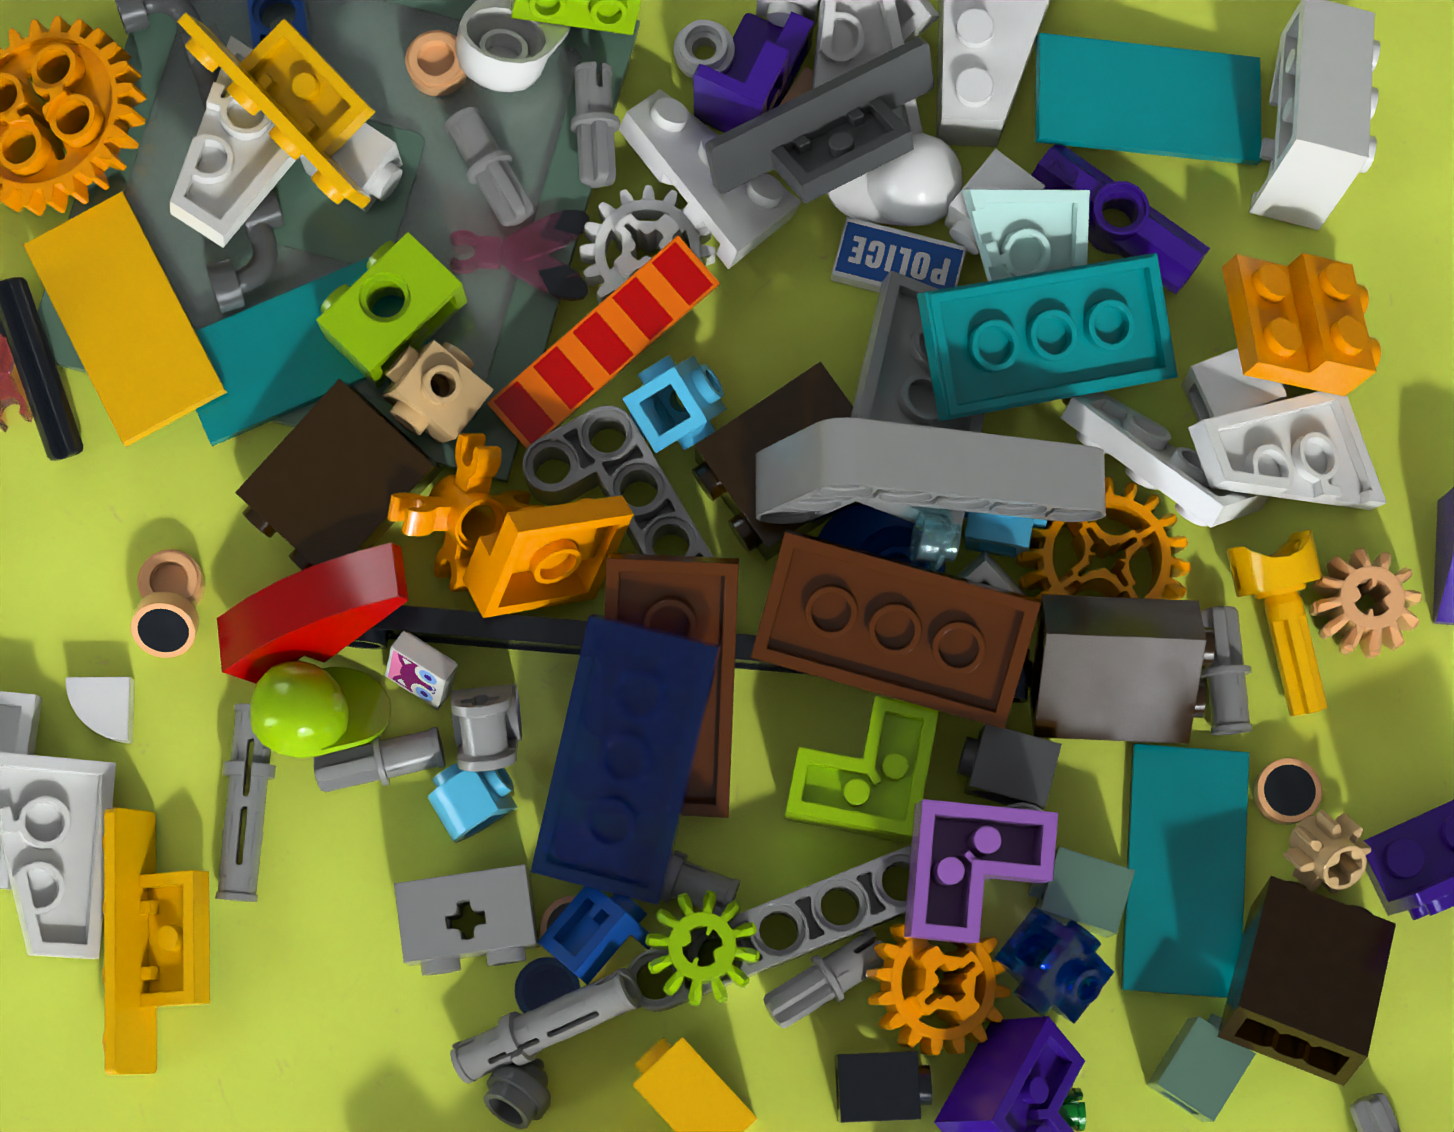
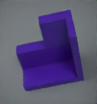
M791 11L784 27H780L752 13L745 14L733 36L735 56L728 71L723 74L703 64H699L693 74L694 116L704 124L725 133L778 107L790 90L812 46L814 21Z
M1049 1016L1003 1019L1001 1022H991L985 1031L988 1039L983 1043H978L934 1121L942 1132H1074L1058 1111L1085 1060Z

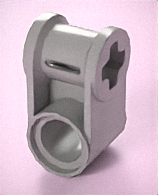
M507 684L451 690L450 704L456 746L459 747L457 753L458 768L464 771L479 772L497 770L514 764L517 761L518 741L522 740L517 685Z

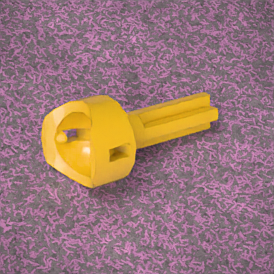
M1312 530L1292 533L1287 542L1269 556L1253 552L1245 546L1227 548L1226 553L1236 596L1241 597L1254 594L1255 599L1265 598L1264 609L1289 715L1310 714L1328 708L1303 599L1298 590L1306 588L1305 583L1323 578Z

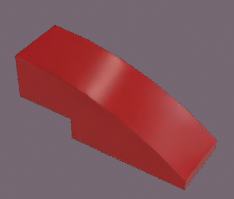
M387 543L316 564L269 585L226 611L217 618L222 672L256 684L271 667L284 661H297L301 657L306 656L325 663L409 600L401 546Z

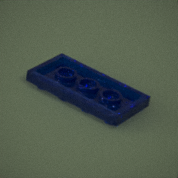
M597 614L589 616L530 872L657 905L660 903L721 645Z

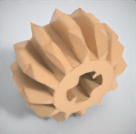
M1364 548L1354 550L1350 554L1349 563L1336 556L1326 565L1329 576H1322L1323 578L1313 581L1312 589L1324 599L1309 606V613L1316 617H1328L1329 622L1319 630V637L1327 639L1336 632L1342 635L1339 643L1340 654L1348 655L1359 643L1366 658H1375L1380 654L1382 644L1391 650H1395L1403 645L1404 638L1401 630L1411 631L1419 623L1418 617L1407 608L1419 603L1422 600V593L1403 589L1402 584L1412 576V569L1405 567L1395 574L1388 571L1392 562L1390 553L1382 552L1372 564ZM1367 593L1373 598L1375 605L1363 614L1357 608L1355 602Z

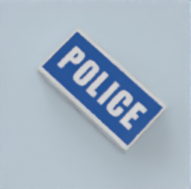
M846 217L831 274V281L879 293L882 281L890 271H894L937 289L957 287L967 247Z

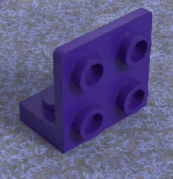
M1454 800L1363 840L1371 847V852L1366 855L1367 865L1365 870L1388 916L1408 910L1412 920H1416L1428 914L1432 916L1454 906Z

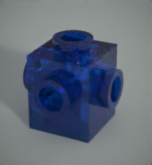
M1033 907L994 957L1019 983V986L1013 993L1025 1005L1042 1017L1046 1016L1052 1009L1073 1024L1076 1023L1089 1004L1098 997L1101 989L1114 973L1096 953L1101 943L1088 930L1075 921H1068L1064 925L1036 907Z

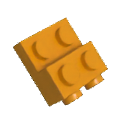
M1302 253L1288 266L1236 254L1222 267L1243 375L1345 397L1377 372L1376 367L1380 361L1381 347L1377 339L1369 337L1364 318L1369 303V294L1365 286L1357 284L1352 264Z
M623 495L599 499L584 498L573 503L539 508L525 507L517 511L507 512L500 531L479 537L463 576V581L483 618L596 599L606 577L607 554L617 552L634 514Z

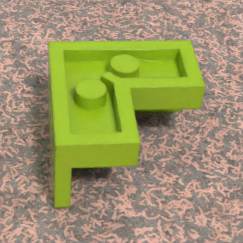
M875 696L862 759L798 747L784 819L911 844L915 804L923 799L939 711L906 701Z

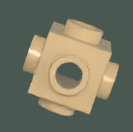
M433 340L419 347L417 351L409 345L398 355L385 373L392 382L381 397L393 406L390 414L401 426L415 435H421L424 431L438 444H442L457 438L494 389L471 371L474 363L463 351L448 342L440 345Z

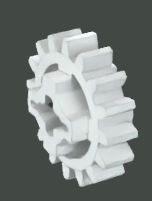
M645 185L642 199L636 201L633 200L631 194L626 189L621 190V206L617 209L602 202L598 207L603 223L601 225L596 222H586L584 227L585 236L593 243L580 246L581 262L593 264L583 271L586 285L602 284L597 292L599 304L651 259V257L645 256L638 261L636 248L638 250L642 249L648 254L656 249L660 251L679 235L683 241L686 240L688 247L704 265L715 263V247L703 245L712 238V233L705 226L696 229L683 213L685 208L682 210L677 208V191L671 189L663 201L655 200L652 185ZM641 219H656V220H658V221H638V220H641ZM613 239L622 254L614 261V267L610 270L606 261V254L609 243Z

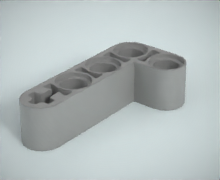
M608 405L593 408L537 439L528 447L523 457V471L530 493L538 501L546 505L566 504L597 486L600 487L605 497L619 496L623 494L625 488L630 484L638 481L646 482L657 490L655 499L650 504L642 507L628 504L634 515L626 533L638 554L656 555L653 548L661 537L677 535L683 538L689 545V549L684 556L713 557L634 421L624 410ZM604 429H615L626 438L624 444L617 451L611 453L596 450L591 445V441L599 431ZM551 459L562 460L570 466L567 477L555 484L544 483L536 477V472L540 465Z

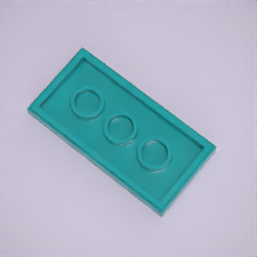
M1157 253L917 294L939 421L1178 378Z

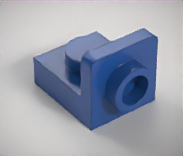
M589 881L537 941L587 985L629 936L647 950L651 948L645 943L646 936L650 933L640 925L647 913L619 889L609 898Z

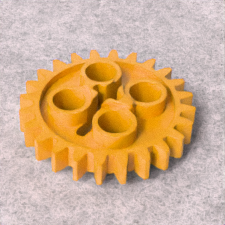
M55 16L50 29H47L37 19L31 20L29 37H23L12 28L9 30L10 46L5 50L0 48V202L15 212L19 213L26 207L37 216H42L47 204L60 213L66 212L68 195H72L84 205L89 202L88 185L94 182L99 187L107 190L110 186L104 172L109 167L121 171L127 168L118 154L121 148H138L139 143L128 135L129 128L145 124L146 119L132 107L139 105L147 98L146 94L134 85L142 75L129 63L131 56L102 29L98 27L93 30L81 19H77L70 26L60 16ZM64 147H65L66 153H67V154H66V157H65V153H64V150H63Z

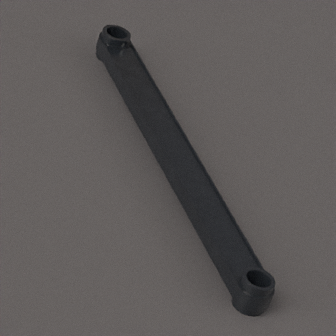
M402 605L347 646L372 650L386 649L388 639L397 640L400 634L405 631L424 642L603 657L604 622L512 614L483 618L481 613L477 611ZM736 633V669L807 674L751 658L757 635ZM1029 648L1012 703L1027 702L1028 690L1032 687L1033 663L1030 661L1031 651Z

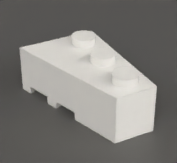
M1328 0L1300 1L1280 37L1268 104L1278 107L1276 133L1274 139L1265 137L1262 140L1259 158L1270 161L1269 172L1260 190L1252 194L1249 213L1320 230L1359 172L1366 173L1370 168L1377 146L1376 137L1370 135V120L1376 110L1379 96L1378 89L1372 87V73L1380 54V41L1374 40V12Z

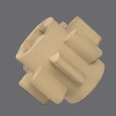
M1319 810L1317 815L1303 819L1295 826L1290 835V849L1284 852V857L1296 867L1292 875L1310 891L1315 890L1322 884L1330 893L1337 894L1338 890L1354 885L1363 875L1367 865L1366 855L1371 852V847L1360 838L1363 828L1345 813H1342L1334 820L1324 810Z

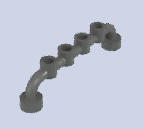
M115 0L126 34L151 28L147 16L150 14H166L175 21L186 58L192 69L201 101L206 111V101L213 82L217 81L219 71L218 68L214 72L208 70L185 47V44L192 37L177 20L187 12L201 22L200 16L189 0ZM216 23L206 25L223 43ZM273 189L244 222V227L253 250L251 260L245 266L235 270L230 258L205 265L220 313L244 307L245 302L242 294L262 285L274 271L278 258V249L273 229L284 226V220Z

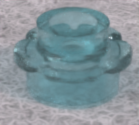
M939 509L938 513L927 510L919 512L910 542L911 561L927 564V568L932 570H939L944 561H954L960 545L961 526L958 523L951 522L948 509Z

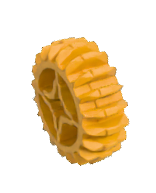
M1105 477L1106 516L1103 518L1121 522L1132 530L1120 536L1105 533L1095 521L1088 523V521L1061 522L1047 520L1046 529L1033 527L1031 547L1035 549H1029V551L1022 552L1021 554L1018 553L1016 564L1025 568L1036 569V571L1021 576L1018 581L1019 588L1027 591L1039 588L1041 593L1034 598L1040 600L1042 594L1075 596L1085 590H1095L1103 594L1104 597L1139 598L1133 590L1136 581L1129 570V561L1134 559L1138 552L1147 548L1151 559L1152 577L1150 587L1144 598L1181 600L1186 593V588L1171 577L1187 575L1191 564L1184 559L1172 557V555L1186 548L1188 545L1187 538L1179 535L1167 536L1166 532L1178 521L1175 514H1166L1159 520L1152 514L1160 503L1158 495H1151L1141 505L1134 501L1138 492V485L1136 483L1129 482L1121 496L1114 495L1113 479ZM1067 527L1074 538L1071 546L1077 556V565L1072 567L1065 576L1058 579L1053 565V546L1056 536ZM1123 551L1110 571L1106 568H1101L1098 571L1093 569L1082 576L1096 555L1102 559L1109 555L1113 557Z

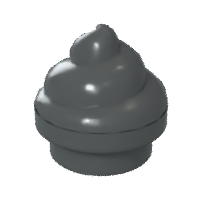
M536 1058L534 1061L522 1066L512 1063L493 1071L487 1080L489 1090L483 1098L490 1112L504 1123L518 1129H526L532 1120H540L548 1110L551 1102V1095L547 1088L548 1076L543 1070L544 1062Z

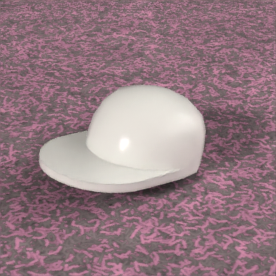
M476 0L464 13L459 24L455 45L459 67L467 77L493 91L515 92L525 90L540 77L547 59L567 37L571 26L511 18V0Z
M911 131L914 150L828 192L827 195L833 205L850 218L908 227L930 225L947 216L950 203L961 191L963 186L962 166L955 151L942 139L921 132Z

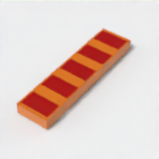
M677 235L488 401V406L523 446L528 449L537 439L560 426L720 285V282Z

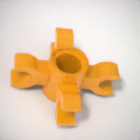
M483 433L459 434L455 446L457 472L441 479L433 487L429 496L414 493L391 494L387 519L396 522L403 521L402 533L404 535L425 536L433 531L446 532L443 547L436 555L434 575L437 578H451L449 589L452 592L468 591L463 581V576L480 536L500 531L507 512L517 511L525 507H545L543 504L529 505L531 494L528 491L510 490L503 492L501 495L489 494L492 478L498 473L500 468L501 448L498 446H485L486 436Z

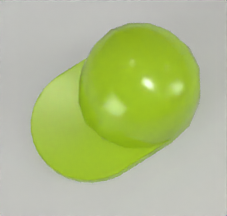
M300 660L284 661L271 667L256 683L250 704L249 719L252 732L264 746L278 754L291 757H315L360 746L377 738L389 722L391 704L384 688L374 678L359 670L347 667L320 668L316 664Z

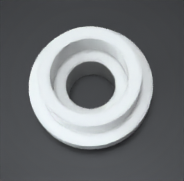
M697 20L688 24L678 33L674 42L675 62L678 68L692 79L699 64L724 74L731 67L734 60L735 46L730 32L721 24L711 20ZM701 46H709L716 51L712 58L700 60L693 54Z

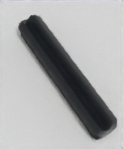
M12 277L0 281V322L47 458L51 461H58L75 456L83 451V443L28 283L23 277Z

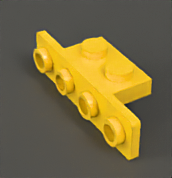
M185 12L177 20L192 37L185 44L189 52L211 72H214L219 66L233 80L226 88L229 94L251 115L255 116L261 110L275 124L268 134L290 157L297 160L303 154L317 168V171L310 178L325 195L337 205L346 198L362 209L372 200L339 166L332 156L376 111L291 23L283 19L240 62L218 37L196 18Z
M120 807L108 808L104 812V834L102 838L104 852V900L102 905L104 917V967L102 978L105 986V1031L102 1044L105 1053V1072L107 1075L154 1074L157 1071V1007L210 1004L209 871L186 870L156 873L155 813Z

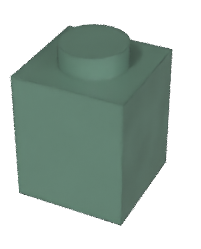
M1058 847L1055 849L1053 881L1042 884L1030 882L1028 896L1037 898L1033 914L1109 938L1118 932L1135 870Z
M1211 1014L1207 1021L1200 1016L1186 1020L1146 1084L1202 1122L1215 1121L1256 1055L1250 1049L1217 1037L1222 1018L1215 1014Z

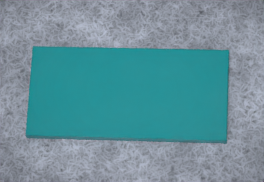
M1039 33L1036 36L1035 143L1257 166L1262 162V158H1259L1261 151L1260 57Z
M370 257L196 330L227 393L196 409L212 447L319 401L339 378L353 386L368 380L324 337L316 319L323 314L321 306L334 290L344 284H348L351 287L368 271L366 264ZM394 295L385 296L376 302L372 313L385 318L394 316L402 309L405 300Z
M1146 744L1132 745L1127 868L1135 870L1124 912L1121 990L1227 998L1243 937L1250 752Z

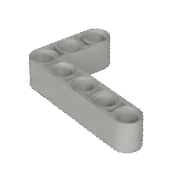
M863 418L825 419L756 453V518L762 522L776 524L802 523L818 518L857 500L1061 522L1093 521L1106 516L1104 450L1087 445Z

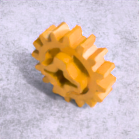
M905 923L893 924L890 927V931L896 943L894 945L879 943L873 949L884 960L882 968H873L866 971V977L880 982L881 990L867 998L869 1005H885L887 1013L878 1023L880 1028L893 1030L900 1027L901 1030L898 1035L897 1044L901 1047L913 1048L920 1042L921 1054L939 1056L942 1047H944L947 1054L965 1053L964 1037L970 1042L975 1043L986 1041L988 1038L981 1025L982 1022H1001L1004 1016L998 1009L993 1007L995 998L1010 996V989L1003 985H998L996 982V975L1003 973L1009 968L1008 962L992 961L989 955L998 944L995 937L980 938L979 943L972 944L950 942L958 948L943 954L937 945L931 946L927 939L904 937ZM935 971H946L943 973L944 977L939 981ZM938 985L942 994L931 995L934 993L933 988ZM934 1012L939 1020H946L949 1025L934 1028L921 1022L919 1018L923 1015L929 1016Z

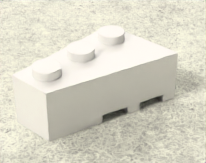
M938 0V13L940 17L938 18L936 138L942 139L947 145L997 147L1050 0Z

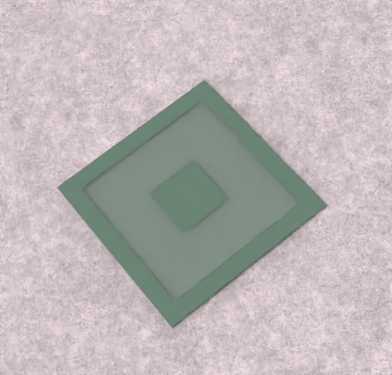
M189 0L205 26L216 23L223 44L226 47L230 36L253 49L247 0ZM306 0L312 46L376 111L365 123L397 144L403 163L400 167L402 169V177L392 194L384 201L377 198L366 213L346 199L339 205L333 202L312 181L311 176L306 173L299 157L273 187L284 220V226L273 229L278 249V258L274 271L262 285L242 294L245 302L244 307L220 313L205 265L230 258L234 270L241 268L252 258V245L244 224L223 248L170 214V199L192 139L199 130L205 110L175 21L170 16L162 13L147 15L151 28L129 33L124 48L131 56L129 63L142 75L134 85L145 93L147 98L139 105L132 107L146 119L145 124L129 128L128 135L137 141L139 146L136 149L121 148L118 156L124 161L127 168L121 171L109 167L104 172L110 186L107 190L99 187L94 182L88 185L89 202L84 205L75 198L68 220L122 191L131 204L195 331L370 257L384 243L391 240L397 243L409 232L463 284L467 303L428 340L429 342L435 340L440 345L448 342L459 348L473 361L474 367L471 371L494 389L461 433H483L486 436L485 446H498L501 448L500 468L492 479L508 483L520 441L488 406L487 402L546 351L561 297L548 291L538 270L561 265H568L570 267L578 239L566 246L540 239L539 237L549 219L562 214L564 210H580L586 213L593 188H588L586 184L581 183L579 179L577 134L573 133L570 129L571 119L576 116L573 68L584 62L595 61L597 63L596 75L600 74V64L602 62L612 67L613 114H615L639 31L640 21H636L633 35L570 27L567 37L547 59L540 77L525 90L515 92L493 91L467 77L463 85L455 92L445 96H431L419 91L411 82L405 64L406 51L410 43L417 36L427 31L442 30L457 37L459 24L464 13L476 0ZM286 3L272 4L263 13L262 23L270 29H274L283 19L292 23L296 10ZM477 107L499 148L509 151L512 156L510 167L532 202L534 209L533 214L517 226H503L479 185L470 183L466 177L469 168L452 139L444 130V123L462 109ZM567 233V234H569V235H571V236H574V237H576V238H579L578 235H574V234H571V233ZM44 290L38 315L56 366L87 373L46 290ZM390 378L379 388L375 387L368 379L353 385L438 465L457 470L455 461L457 438L438 444L424 431L421 435L411 433L391 416L390 410L393 406L381 397L392 382ZM317 402L271 422L295 427Z

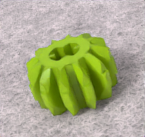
M707 890L705 892L703 912L694 913L689 895L687 893L680 894L677 899L684 918L678 921L669 911L660 909L656 913V919L659 923L672 931L670 937L657 933L647 934L645 943L647 946L654 949L669 950V955L656 958L648 963L650 973L659 974L674 967L676 972L666 982L663 990L669 996H673L678 992L685 979L692 982L688 994L691 1006L700 1005L702 1000V984L711 983L713 995L717 1003H724L728 1000V996L721 981L723 976L727 975L737 986L745 988L749 983L750 979L745 972L733 965L734 960L756 963L759 960L760 953L753 948L736 947V942L752 937L756 934L757 928L753 922L731 929L729 924L738 916L741 910V905L735 900L726 906L720 917L713 914L716 906L715 891ZM702 930L706 931L707 940L714 934L722 944V946L713 951L714 963L703 967L699 966L698 957L690 963L683 954L684 950L692 946L691 934Z

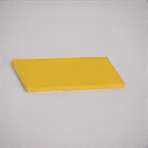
M122 191L23 244L123 445L127 447L227 393L131 204Z

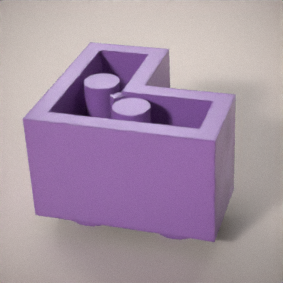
M922 799L916 803L904 937L968 944L979 943L985 878L1041 884L1053 881L1058 812Z

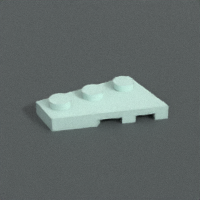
M961 189L988 281L1087 265L1090 190Z

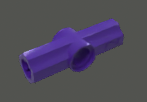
M1064 145L1050 147L1031 174L1045 185L1044 189L1090 190L1088 241L1101 252L1118 254L1123 258L1157 253L1162 286L1175 295L1183 288L1210 249L1152 208L1145 193L1138 186L1126 181H1114ZM1107 209L1123 211L1129 217L1131 225L1115 227L1104 219L1102 212Z

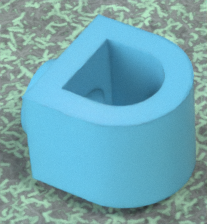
M455 763L432 779L436 789L427 797L454 843L479 833L518 808L510 795V792L514 790V785L505 768L472 772L459 769L458 764Z

